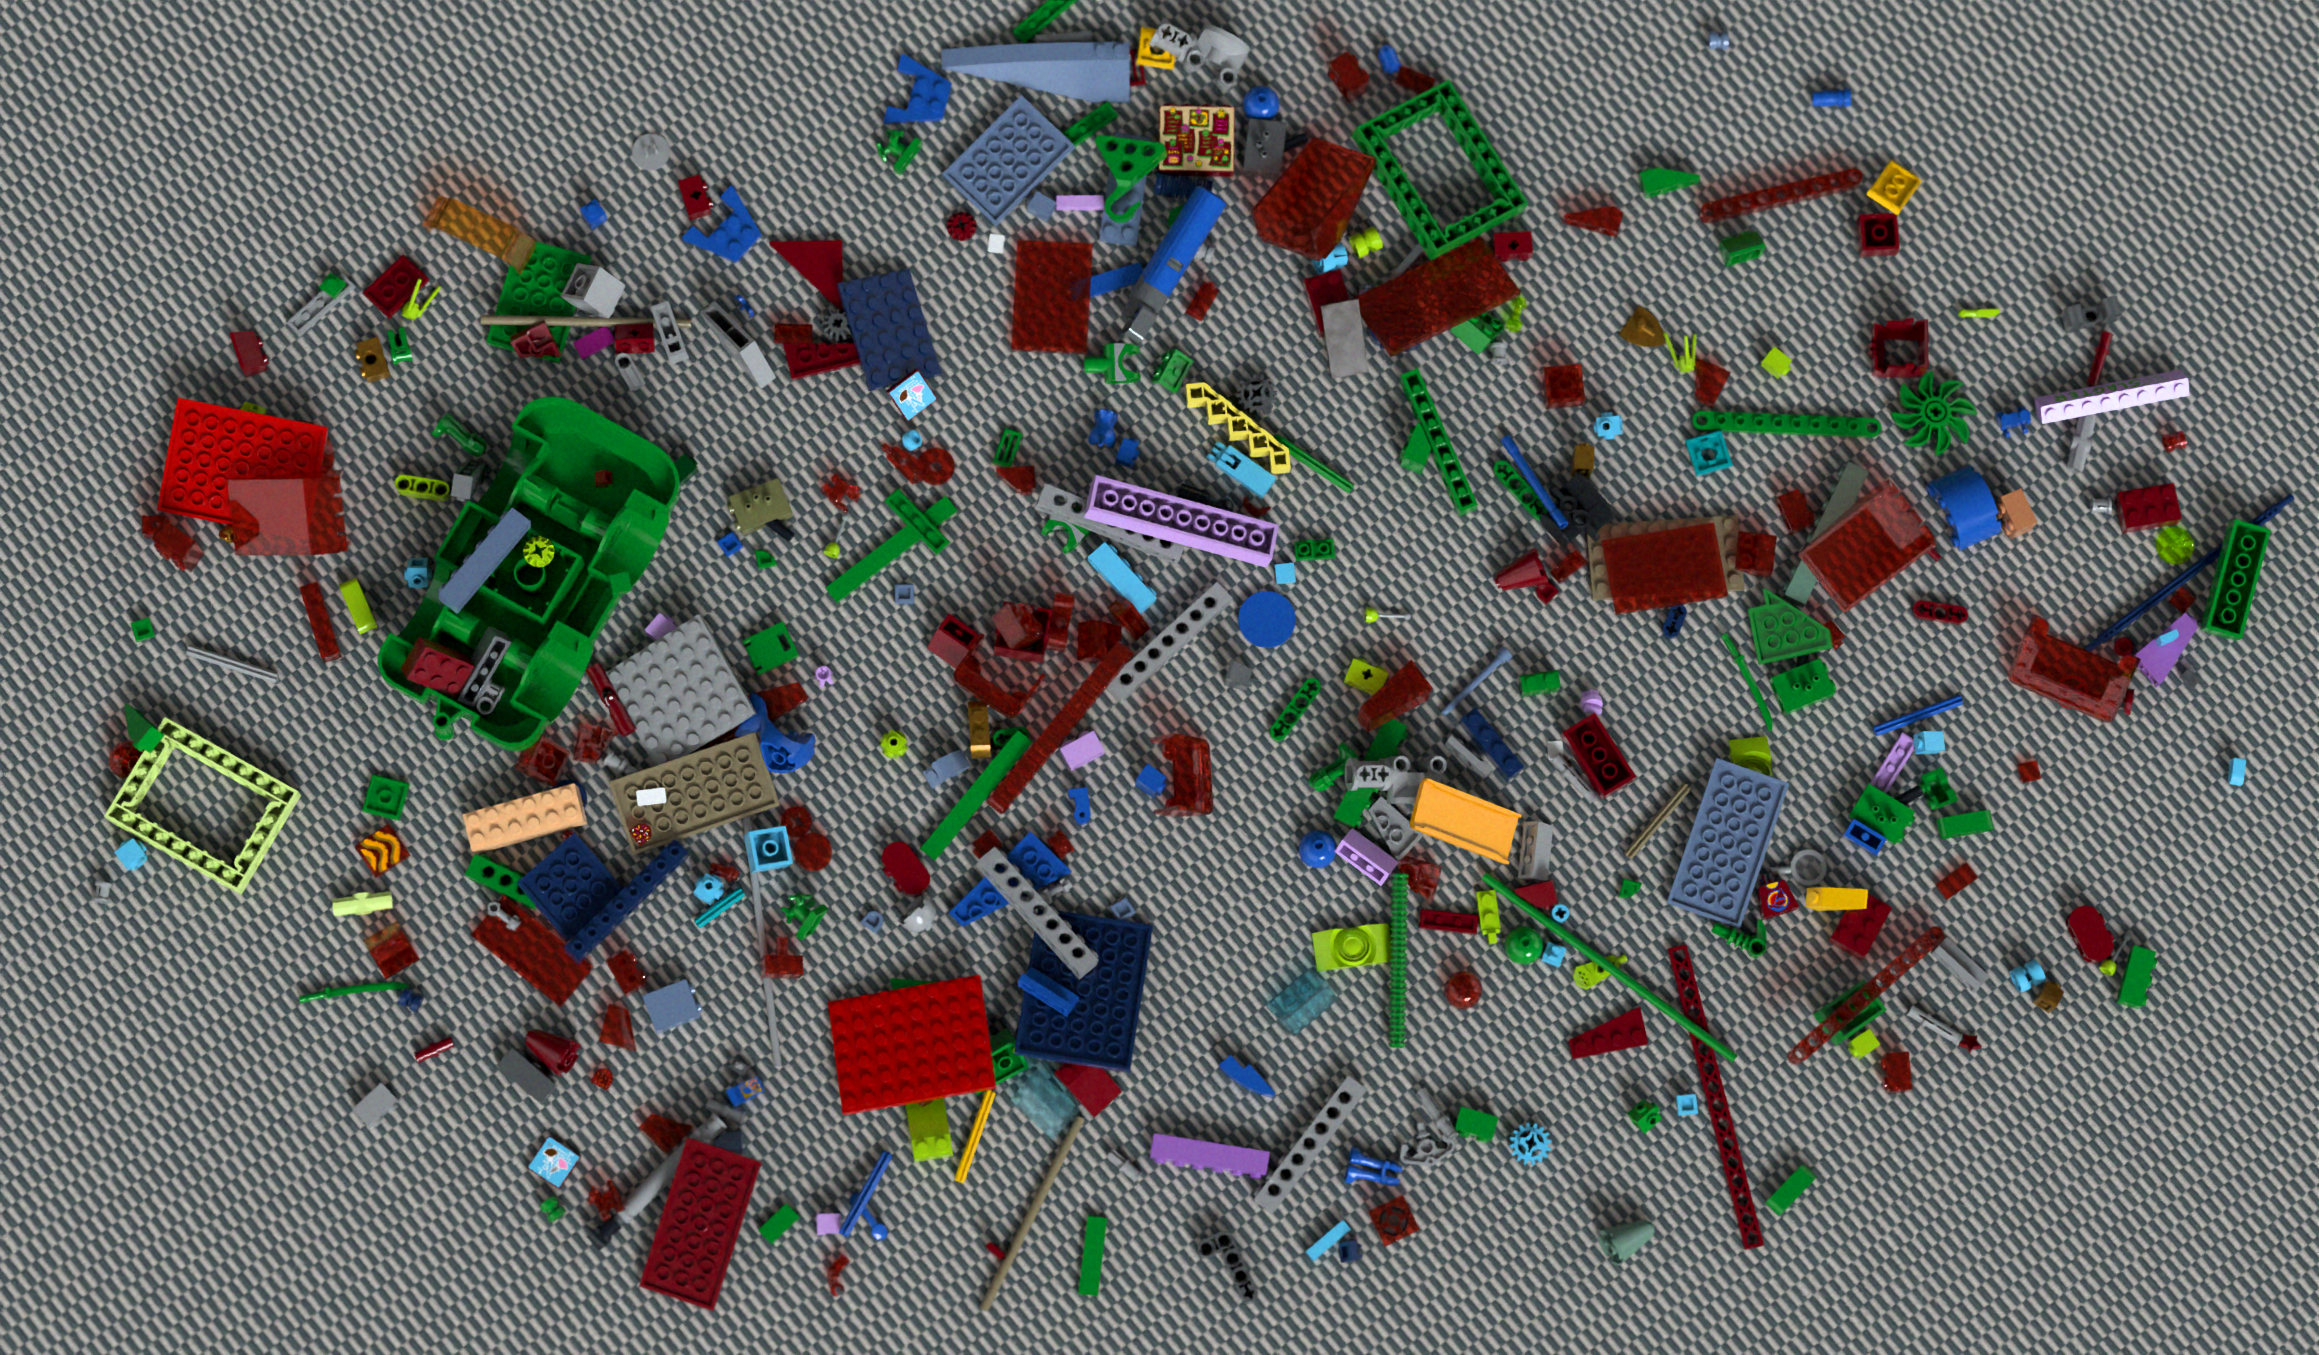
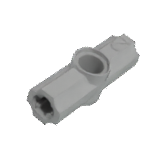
M2090 415L2078 418L2076 431L2070 442L2069 449L2071 451L2066 469L2073 473L2083 472L2087 454H2089L2093 441L2091 437L2096 419Z

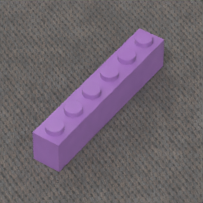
M1154 1133L1150 1159H1154L1153 1162L1158 1164H1165V1161L1173 1162V1166L1184 1167V1164L1192 1165V1169L1203 1170L1205 1167L1211 1168V1172L1215 1173L1230 1171L1231 1175L1234 1176L1249 1174L1252 1179H1261L1266 1177L1270 1152Z

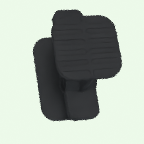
M1576 472L1574 477L1559 490L1554 485L1549 488V493L1558 502L1556 506L1568 521V525L1560 529L1551 518L1549 512L1541 515L1540 522L1559 545L1566 548L1583 531L1593 541L1597 542L1600 539L1597 531L1614 519L1615 511L1580 472ZM1569 503L1573 506V509L1566 510L1563 505ZM1583 517L1586 520V522L1584 524L1577 523L1576 518Z

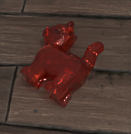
M835 473L831 477L835 485L830 488L828 482H826L821 488V493L828 498L831 504L841 509L843 513H847L848 507L841 503V501L847 495L849 499L858 503V499L861 496V487L859 485H849L848 482L840 478V475Z
M607 1180L606 1186L608 1190L603 1194L592 1185V1190L587 1198L588 1204L595 1205L603 1221L611 1218L610 1209L616 1208L617 1213L625 1210L621 1202V1196L615 1185H613L612 1180Z

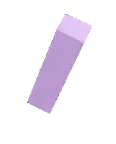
M1104 195L1056 196V210H1104Z

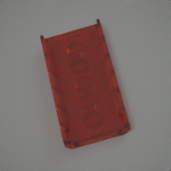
M503 894L502 898L498 901L501 905L500 909L511 917L516 915L519 918L518 920L521 923L515 931L509 930L506 927L507 923L498 916L491 917L488 914L473 933L471 932L470 936L561 1008L591 973L594 966L585 959L578 965L564 952L566 944Z

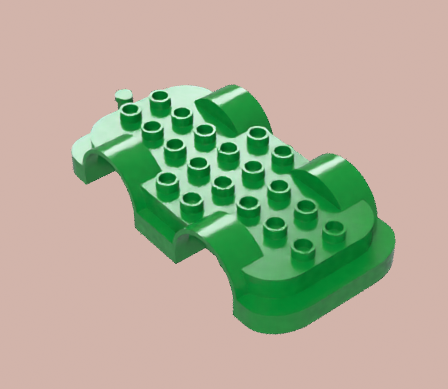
M543 397L533 400L520 411L512 425L513 439L510 449L497 476L477 503L474 504L469 500L466 502L434 557L436 561L435 573L418 610L401 633L397 636L392 633L388 634L378 653L379 671L391 688L420 704L427 703L429 699L437 703L433 725L435 727V734L440 740L448 741L453 738L455 731L453 723L462 717L471 721L470 726L476 735L508 751L525 750L539 740L546 726H550L559 717L572 698L589 665L596 640L623 594H626L613 595L609 575L628 571L631 588L635 586L654 557L668 527L671 512L679 499L681 484L677 469L673 461L662 449L583 405L561 397ZM602 470L611 472L612 484L608 485V487L596 488L595 472ZM514 508L531 521V528L457 614L439 600L438 590L444 583L447 584L452 579L451 575L457 568L460 569L464 565L463 561L466 556L472 555L475 552L478 542L487 538L490 528L493 525H498L502 514ZM542 536L549 539L554 546V557L546 566H532L524 558L523 549L526 542L532 537ZM535 545L536 551L533 554H538L543 558L542 551L544 548L540 549L539 546ZM488 626L505 632L511 641L509 648L491 677L492 682L500 686L504 685L506 689L493 713L488 717H482L477 713V703L472 707L457 701L456 698L408 680L401 670L403 663L419 636L465 654L469 658L475 651ZM486 702L480 704L482 711H489L491 708Z

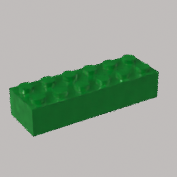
M2237 519L2228 521L2200 631L2233 641L2242 639L2271 533L2270 529Z

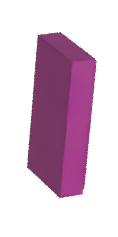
M603 326L573 342V345L581 359L584 360L614 344L615 339L608 327Z

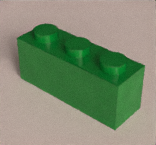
M2135 945L2130 948L2116 1003L2134 1009H2139L2142 1005L2145 1006L2148 995L2145 994L2146 989L2151 986L2153 976H2150L2151 970L2155 969L2158 960L2155 957V951Z

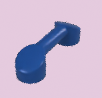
M854 1193L850 1196L849 1202L851 1207L859 1193ZM865 1206L862 1215L872 1227L873 1238L877 1241L884 1240L888 1234L886 1227L878 1224Z

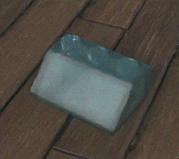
M1309 968L1265 1006L1284 1029L1292 1036H1296L1338 999L1330 986Z
M1038 1069L1011 1098V1101L1052 1140L1080 1112V1109Z

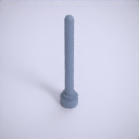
M1502 646L1497 651L1496 658L1441 710V714L1446 716L1495 668L1513 658L1512 654Z

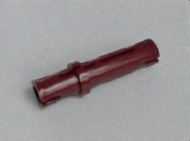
M2102 331L2098 346L2095 347L2094 351L2096 353L2086 385L2089 387L2098 386L2106 356L2110 353L2109 346L2113 334L2110 332Z

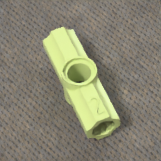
M391 891L374 894L364 892L354 894L351 897L332 899L334 916L348 914L366 915L373 911L393 909Z

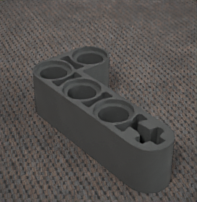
M1222 1231L1202 1240L1197 1247L1198 1255L1201 1258L1208 1259L1220 1254L1241 1301L1245 1304L1255 1302L1258 1296L1257 1288L1232 1235L1227 1231ZM1221 1236H1226L1229 1239V1244L1222 1246L1218 1239ZM1203 1244L1211 1246L1212 1251L1209 1254L1202 1253L1201 1246ZM1235 1254L1238 1261L1231 1264L1227 1261V1256ZM1241 1271L1245 1273L1246 1279L1240 1282L1236 1280L1235 1274ZM1249 1282L1250 1285H1247V1289L1249 1292L1253 1291L1252 1299L1244 1297L1246 1290L1244 1287L1240 1289L1239 1286H1244Z

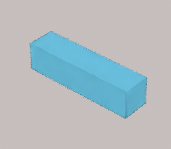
M1342 1220L1305 1253L1314 1262L1351 1230L1350 1227Z

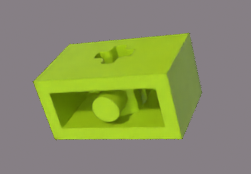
M1353 658L1344 683L1379 698L1389 673L1381 666L1376 665L1373 667L1369 665V662L1362 658ZM1369 673V678L1367 680L1364 679V675Z

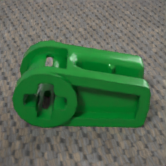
M399 328L401 346H397L393 330H387L394 365L407 360L409 362L413 361L405 328Z

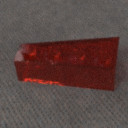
M1410 660L1361 706L1357 720L1368 733L1429 700L1433 688L1414 662Z

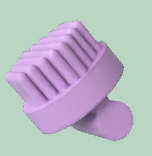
M1590 689L1583 692L1580 702L1584 712L1601 715L1603 703L1601 696H1599V691Z

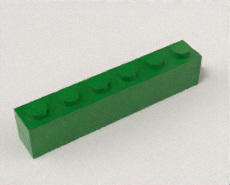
M1387 716L1363 761H1378L1380 758L1397 756L1399 752L1397 746L1400 742L1404 743L1408 735L1405 732L1407 726ZM1358 788L1356 791L1347 790L1333 820L1350 829H1354L1355 826L1359 827L1364 819V816H1362L1364 809H1369L1373 802L1370 798L1373 792L1377 793L1379 789Z

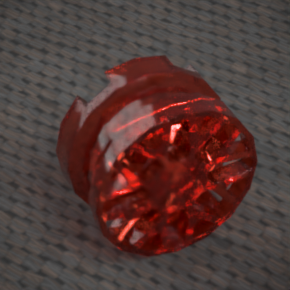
M1057 830L1054 836L1046 838L1053 851L1061 860L1065 859L1068 853L1072 854L1075 851L1061 830Z

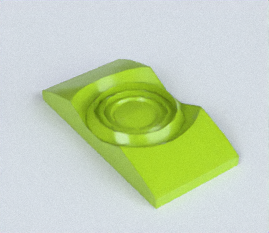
M1767 736L1728 741L1731 763L1773 777Z
M1388 923L1312 933L1317 972L1389 963L1390 958H1392L1390 956V952H1392L1390 946L1392 945L1390 944L1391 938Z

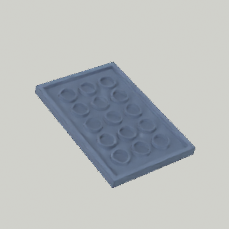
M1021 95L942 176L993 225L997 226L1075 149V145Z

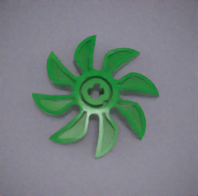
M1933 371L1921 378L1917 386V393L1923 401L1916 397L1904 383H1902L1899 390V399L1905 409L1915 411L1917 414L1891 412L1890 415L1893 421L1903 429L1910 430L1917 424L1922 426V429L1904 443L1909 447L1925 445L1930 440L1931 432L1934 431L1936 439L1934 457L1946 451L1951 441V435L1945 426L1964 445L1968 441L1969 429L1964 419L1953 417L1951 414L1977 415L1978 413L1974 405L1966 399L1957 398L1952 403L1946 401L1949 395L1964 385L1960 381L1949 380L1944 382L1938 388L1937 396L1935 397L1932 389Z

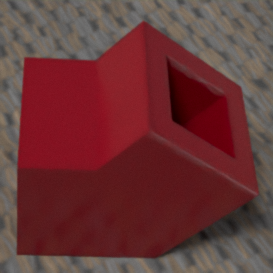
M606 470L595 472L596 488L608 487V485L612 484L611 472Z

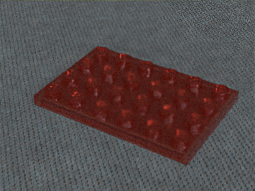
M1017 240L1011 351L1087 355L1093 243Z
M1714 523L1601 541L1615 615L1728 597Z

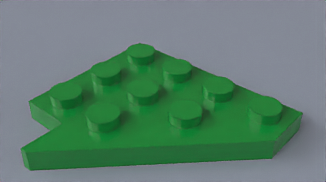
M1766 588L1763 589L1766 605L1748 609L1759 665L1833 648L1830 629Z

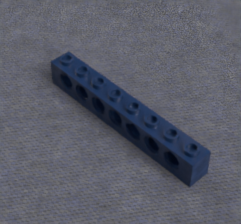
M674 839L564 946V952L579 965L689 857V852Z

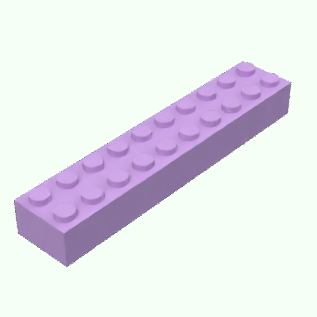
M1098 475L1091 482L1084 514L1086 519L1267 567L1273 558L1279 525Z

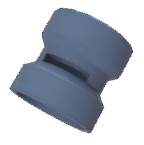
M1709 31V50H1715L1716 48L1728 50V31H1722L1721 33Z

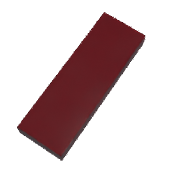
M1421 909L1419 929L1477 935L1479 915Z

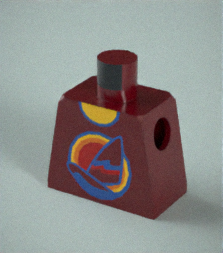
M1772 872L1762 875L1765 886L1757 889L1762 921L1795 911L1799 908L1785 880L1775 882Z

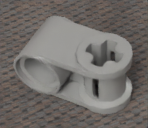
M492 679L489 680L477 702L476 711L480 716L488 717L493 713L506 686H500L492 682ZM486 702L491 708L489 711H482L480 704Z

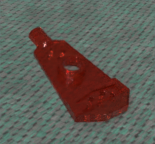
M886 443L881 446V450L887 453V459L911 484L921 483L927 477L928 465L896 446L891 448ZM902 459L907 460V463L905 465H901L900 462Z

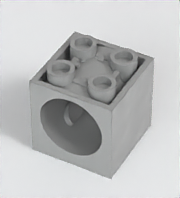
M577 263L561 297L586 315L610 318L626 285L601 267Z

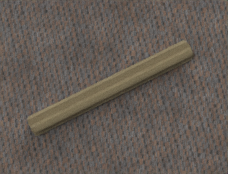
M1683 783L1625 850L1624 855L1627 858L1633 859L1690 792L1691 788L1687 784Z

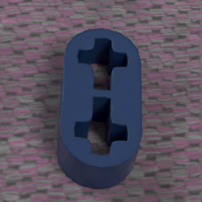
M1677 603L1671 606L1662 628V634L1665 638L1674 639L1678 636L1687 613L1684 605ZM1679 608L1681 609L1680 613L1683 615H1679L1677 620H1675V612L1673 610L1676 611ZM1674 623V631L1676 633L1668 634V629L1666 628H1669Z

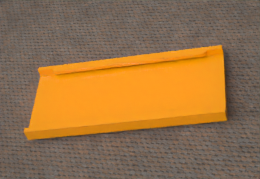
M1424 778L1419 785L1409 825L1411 829L1502 864H1509L1510 861L1507 860L1518 818H1521V814L1434 780Z

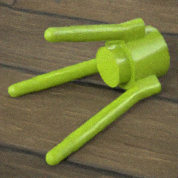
M418 279L411 300L402 307L401 315L414 321L416 317L421 318L423 311L436 296L441 286H438L419 310V305L414 303L421 284V279Z
M1664 332L1663 335L1674 360L1675 368H1679V372L1694 371V366H1696L1697 335L1693 334L1691 355H1689L1688 336H1684L1685 355L1679 356L1680 360H1678L1668 334Z

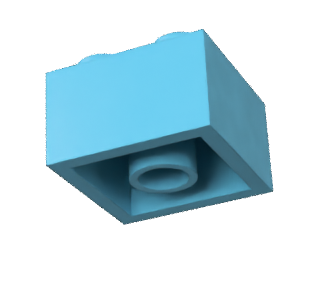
M786 826L750 831L744 835L751 873L785 868L793 864Z

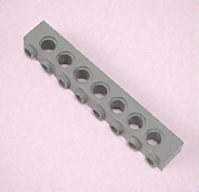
M1045 483L1042 487L1035 509L1176 565L1179 562L1185 545L1167 541L1169 546L1163 547L1160 540L1164 539L1151 536V540H1145L1142 533L1134 531L1133 533H1128L1123 528L1086 519L1084 514L1088 497L1081 498L1075 492L1061 490L1058 485L1053 483ZM1054 498H1060L1062 500V505L1056 504L1054 502ZM1072 505H1078L1080 512H1075L1072 509Z
M1218 582L1214 585L1209 584L1203 590L1204 594L1200 598L1196 596L1189 603L1191 606L1186 611L1182 609L1175 616L1177 618L1172 623L1168 622L1162 627L1161 630L1163 632L1158 636L1156 634L1148 640L1149 644L1144 649L1140 647L1133 654L1135 657L1130 662L1126 660L1119 667L1121 670L1118 673H1112L1107 677L1105 688L1120 704L1232 603L1233 598ZM1210 599L1214 601L1215 605L1207 607L1204 602ZM1193 612H1197L1201 615V618L1193 620L1190 615ZM1179 625H1184L1187 628V630L1183 633H1180L1177 631L1176 627ZM1164 638H1171L1173 643L1165 645L1162 640ZM1155 650L1159 653V656L1151 658L1148 653ZM1137 663H1142L1145 669L1137 671L1134 666ZM1123 676H1128L1131 682L1124 684L1120 679Z
M994 847L977 861L976 867L1079 980L1097 965L1098 956L1096 952L1091 948H1087L1083 938L1079 934L1076 935L1071 930V925L1058 916V911L1045 902L1046 899L1042 893H1037L1032 888L1033 884L1031 881L1021 876L1019 868L1015 864H1010L1002 850ZM1000 866L1003 867L1005 871L999 873L995 870V868ZM1013 880L1017 882L1018 885L1012 887L1008 884V882ZM1028 895L1031 899L1024 901L1021 896ZM1041 909L1043 914L1037 915L1033 910ZM1054 923L1056 928L1050 929L1046 924ZM1067 937L1069 942L1062 943L1059 938ZM1079 951L1082 953V956L1075 957L1072 953Z
M1349 1075L1346 1079L1343 1077L1336 1085L1338 1090L1335 1094L1330 1093L1325 1099V1107L1322 1110L1318 1108L1312 1116L1315 1119L1312 1124L1309 1125L1307 1123L1300 1132L1303 1136L1299 1141L1295 1139L1289 1146V1149H1291L1290 1153L1287 1156L1283 1154L1277 1164L1280 1166L1276 1171H1270L1265 1178L1267 1183L1264 1187L1260 1185L1253 1195L1256 1196L1254 1202L1271 1215L1277 1210L1366 1093L1367 1089ZM1341 1093L1348 1094L1349 1101L1341 1102L1339 1095ZM1330 1108L1335 1109L1338 1112V1116L1335 1118L1329 1117L1327 1110ZM1323 1124L1326 1127V1131L1318 1133L1315 1126ZM1306 1139H1311L1314 1142V1147L1308 1149L1304 1146L1303 1142ZM1300 1155L1303 1159L1302 1163H1293L1292 1156ZM1288 1170L1291 1177L1284 1180L1281 1178L1280 1172ZM1275 1185L1278 1187L1279 1193L1271 1195L1268 1192V1188Z

